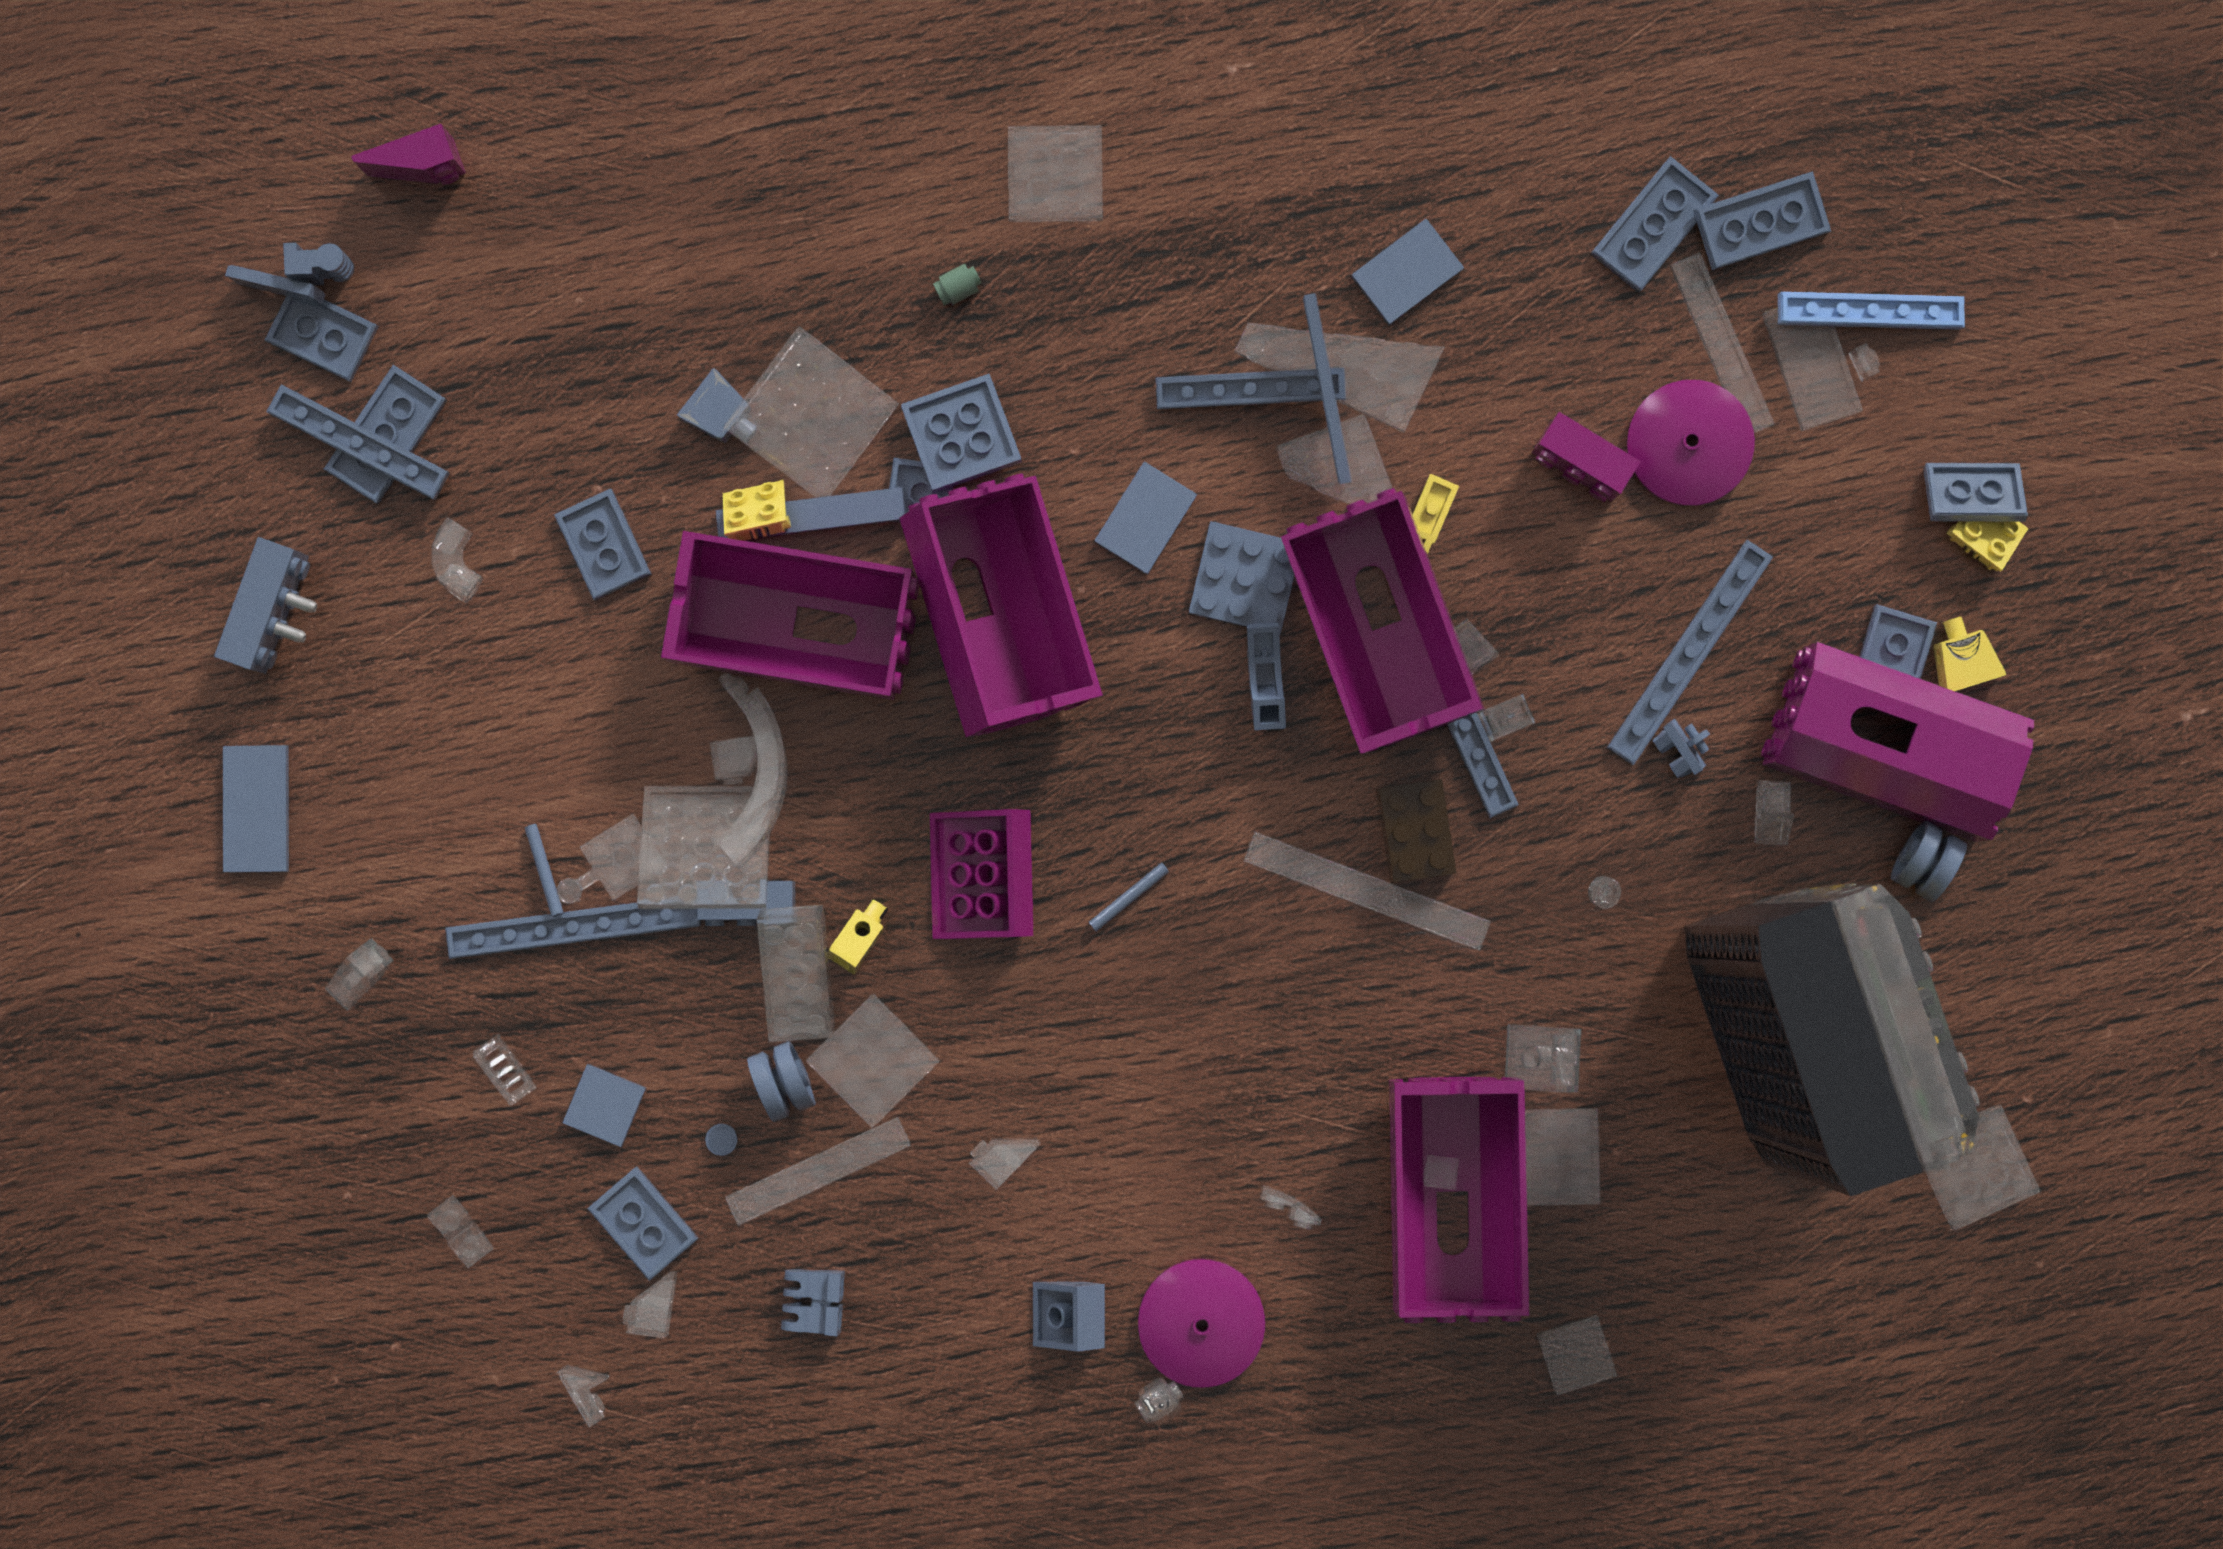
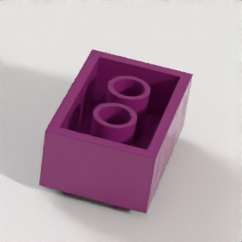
M1558 412L1550 421L1531 452L1537 456L1535 460L1548 469L1555 467L1562 471V477L1577 486L1579 483L1590 489V495L1602 502H1605L1606 499L1612 502L1622 493L1641 462L1561 412Z

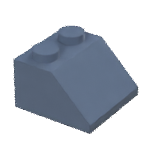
M1033 1282V1346L1077 1352L1105 1348V1284L1091 1282Z

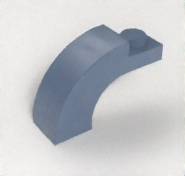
M1278 622L1247 624L1248 673L1254 730L1286 728L1281 674Z

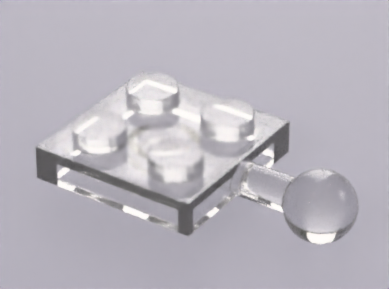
M633 813L580 846L581 851L593 869L576 880L573 878L562 880L558 884L557 894L561 901L574 903L580 899L582 890L600 880L614 901L666 869L667 865Z

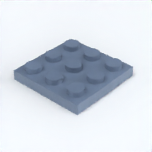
M990 374L900 404L932 493L1022 463L1020 453Z
M1210 521L1188 614L1247 627V624L1278 622L1280 635L1295 575L1282 539Z

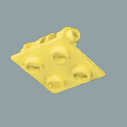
M784 480L767 482L762 485L723 493L724 535L730 539L745 541L752 539V535L754 539H758L757 529H761L763 537H766V527H768L770 535L784 533L787 528H791L789 516H786Z
M1958 521L1951 526L1947 534L1951 537L1950 541L1956 542L1962 548L1966 545V553L1973 550L1974 554L1972 557L1976 559L1979 556L1978 560L1986 565L1987 569L2001 572L2028 528L2020 522Z

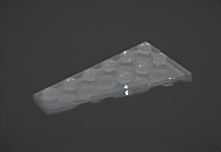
M1248 322L1234 353L1272 371L1316 369L1309 330L1288 329L1281 326ZM1324 333L1330 368H1345L1346 399L1337 400V402L1404 433L1445 347L1418 345L1411 342L1386 341L1379 338L1338 333Z

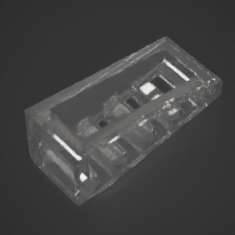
M499 1034L473 1051L475 1061L510 1106L537 1088ZM496 1048L501 1051L490 1060H486L485 1056ZM506 1058L508 1063L494 1071L492 1067ZM514 1068L517 1073L502 1082L500 1078ZM522 1079L524 1084L511 1093L507 1090L511 1085Z

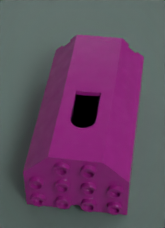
M1022 473L1005 478V482L997 485L995 480L978 484L976 486L977 489L968 492L966 487H961L949 491L948 496L938 498L937 494L928 495L920 498L919 503L908 506L909 511L899 517L966 737L985 735L1037 721L1059 713L1063 709L1067 711L1103 696L1036 475L1024 478ZM967 559L976 565L992 615L966 622L952 577V567L957 560Z
M1394 488L1376 494L1378 500L1368 504L1364 500H1360L1347 505L1348 512L1337 515V513L1331 511L1316 517L1318 523L1310 526L1305 525L1304 522L1293 525L1286 529V535L1281 536L1361 754L1379 749V747L1395 744L1465 718L1468 714L1472 715L1485 710L1407 498L1402 491L1397 492ZM1367 566L1378 567L1384 572L1402 619L1372 631L1355 584L1358 572Z
M683 531L674 579V593L669 608L661 658L669 663L894 700L896 693L901 694L904 680V675L901 673L902 665H908L911 646L907 644L908 633L913 634L915 629L916 615H914L912 610L913 600L918 598L920 586L918 578H915L913 570L909 568ZM798 607L850 616L854 619L857 626L855 638L848 644L837 645L793 637Z
M1819 642L1805 646L1803 651H1797L1792 664L1796 671L1793 679L1787 680L1782 692V697L1787 698L1786 704L1782 710L1777 709L1771 724L1775 728L1771 739L1767 738L1761 751V756L1765 757L1762 765L1919 822L1929 821L1944 831L1974 842L1993 840L1998 832V826H1995V823L2000 822L2002 818H2006L2011 811L2033 749V740L2027 738V732L2031 733L2034 729L2033 719ZM1861 707H1869L1916 724L1906 754L1857 736L1851 728L1853 713Z
M1495 1077L1409 1078L1408 1082H1403V1079H1389L1394 1312L1399 1318L1404 1319L1405 1323H1423L1424 1317L1436 1318L1437 1322L1452 1323L1456 1322V1316H1466L1470 1322H1488L1489 1316H1498L1501 1318V1321L1506 1322L1521 1321V1316H1529L1524 1080L1516 1077H1501V1079ZM1467 1191L1468 1244L1458 1254H1447L1440 1249L1437 1240L1436 1192Z

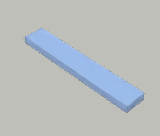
M1778 293V325L1961 330L1965 328L1964 296Z

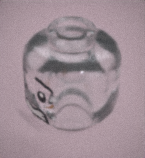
M1159 1377L1138 1390V1400L1135 1401V1405L1147 1424L1152 1422L1160 1426L1181 1412L1182 1407L1179 1400L1184 1398L1175 1381L1169 1384L1164 1378Z

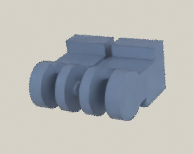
M283 243L284 272L289 279L317 286L324 285V279L345 282L354 273L353 262L335 244H323L318 250H303L297 243Z
M785 1270L784 1279L798 1281L801 1287L784 1288L783 1295L793 1297L794 1299L811 1297L812 1305L801 1304L798 1301L783 1304V1312L796 1313L799 1319L781 1320V1329L791 1332H809L838 1336L841 1333L843 1304L835 1303L843 1300L845 1271Z

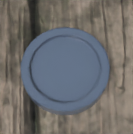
M717 1124L708 1130L705 1141L710 1152L715 1155L724 1156L735 1149L738 1137L736 1131L730 1125Z

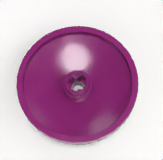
M1702 380L1676 381L1654 391L1638 407L1630 423L1627 435V453L1641 461L1634 472L1636 478L1657 498L1680 506L1704 505L1727 495L1740 483L1748 471L1755 447L1752 422L1744 406L1726 389ZM1692 435L1694 439L1698 440L1696 446L1691 447L1687 445L1686 439L1688 436Z
M1190 1259L1167 1268L1150 1284L1140 1304L1138 1330L1140 1341L1147 1357L1163 1375L1177 1383L1190 1387H1213L1233 1380L1253 1362L1263 1342L1265 1315L1256 1289L1240 1271L1217 1260ZM1199 1320H1206L1208 1326H1206V1330L1200 1331L1196 1327V1323Z

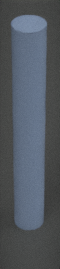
M537 824L526 826V835L551 917L560 916L564 912Z
M1161 862L1089 921L1090 925L1097 932L1168 874L1169 870Z

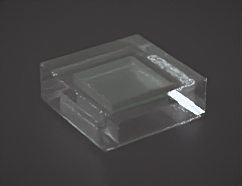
M1426 1154L1423 1186L1456 1190L1459 1159Z

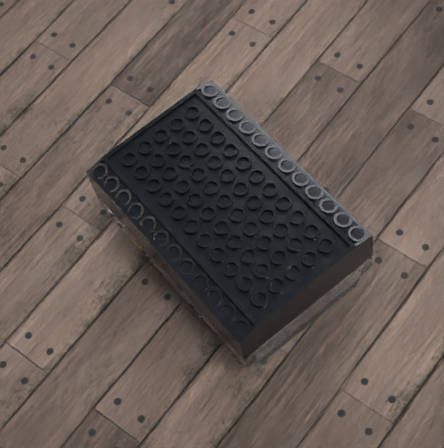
M1854 883L1801 888L1789 893H1780L1684 926L1687 960L1748 1139L1766 1166L1845 1195L1854 1196L1922 1173L1923 1170L1928 1171L1958 1161L1960 1157L1973 1152L1979 1118L1976 1106L1980 1105L1977 1092L1972 1085L1969 1086L1964 1074L1968 1072L1966 1060L1961 1052L1957 1053L1930 975V972L1933 971L1931 958L1926 951H1922L1918 938L1922 937L1920 926L1917 920L1911 918L1909 912L1881 884L1856 885Z

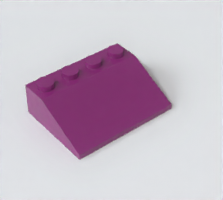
M1003 809L930 813L933 939L1034 936L1030 810Z

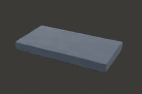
M1670 156L1591 252V255L1640 293L1697 223L1693 210L1712 204L1719 195Z
M1813 171L1693 210L1712 270L1831 232Z
M393 365L354 423L413 453L447 402V399ZM337 449L324 467V470L376 504H379L395 480Z
M223 746V872H289V746Z

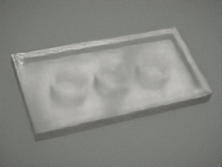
M1778 307L1762 313L1801 432L1863 411L1835 326L1778 325Z

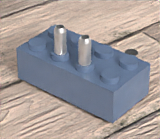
M260 537L257 538L214 657L266 674L267 670L274 666L277 659L275 648L279 639L287 638L298 643L305 641L306 633L288 626L286 618L290 609L298 608L309 613H313L317 609L316 602L299 596V592H297L300 580H304L309 572L310 563L307 562L308 555Z

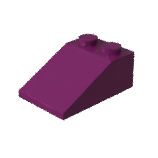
M442 124L351 156L353 162L367 176L434 184L441 182L442 185H446L459 180V176L466 173L454 139Z

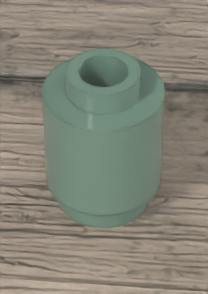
M964 263L939 276V280L933 283L945 306L949 303L954 305L979 292L977 285L982 282L975 268L972 266L968 269Z

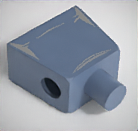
M715 368L711 370L677 414L684 423L722 443H726L732 434L748 443L757 431V428L745 419L751 411V407Z

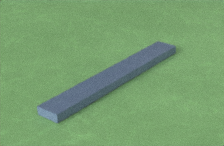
M1745 540L1606 747L1631 765L1635 764L1773 556L1749 540Z
M697 895L568 911L557 917L545 914L446 927L445 931L449 959L699 927L701 926V920H697Z

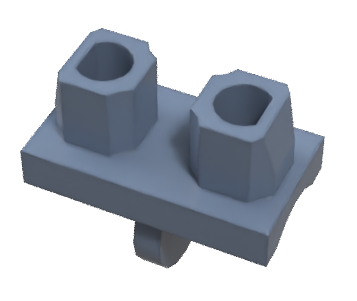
M1676 719L1671 720L1663 727L1664 730L1653 739V742L1662 754L1676 746L1682 756L1669 765L1677 778L1692 772L1696 775L1703 770L1706 764L1694 748V745L1701 754L1707 752L1709 748L1703 739L1709 736L1710 733L1707 729L1698 733L1691 723L1684 728L1690 737L1688 739Z

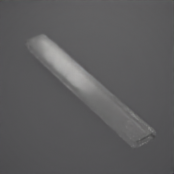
M1254 832L1243 860L1246 863L1478 951L1481 950L1491 923L1487 919Z

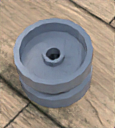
M1925 820L1915 829L1901 850L1893 866L1891 880L1905 888L1915 884V893L1929 902H1934L1945 891L1957 873L1964 859L1967 843L1951 834L1942 839V829Z
M790 1041L774 1046L773 1058L776 1068L771 1058L763 1051L747 1059L758 1095L773 1122L789 1117L790 1105L787 1095L793 1106L800 1112L816 1105L805 1066Z

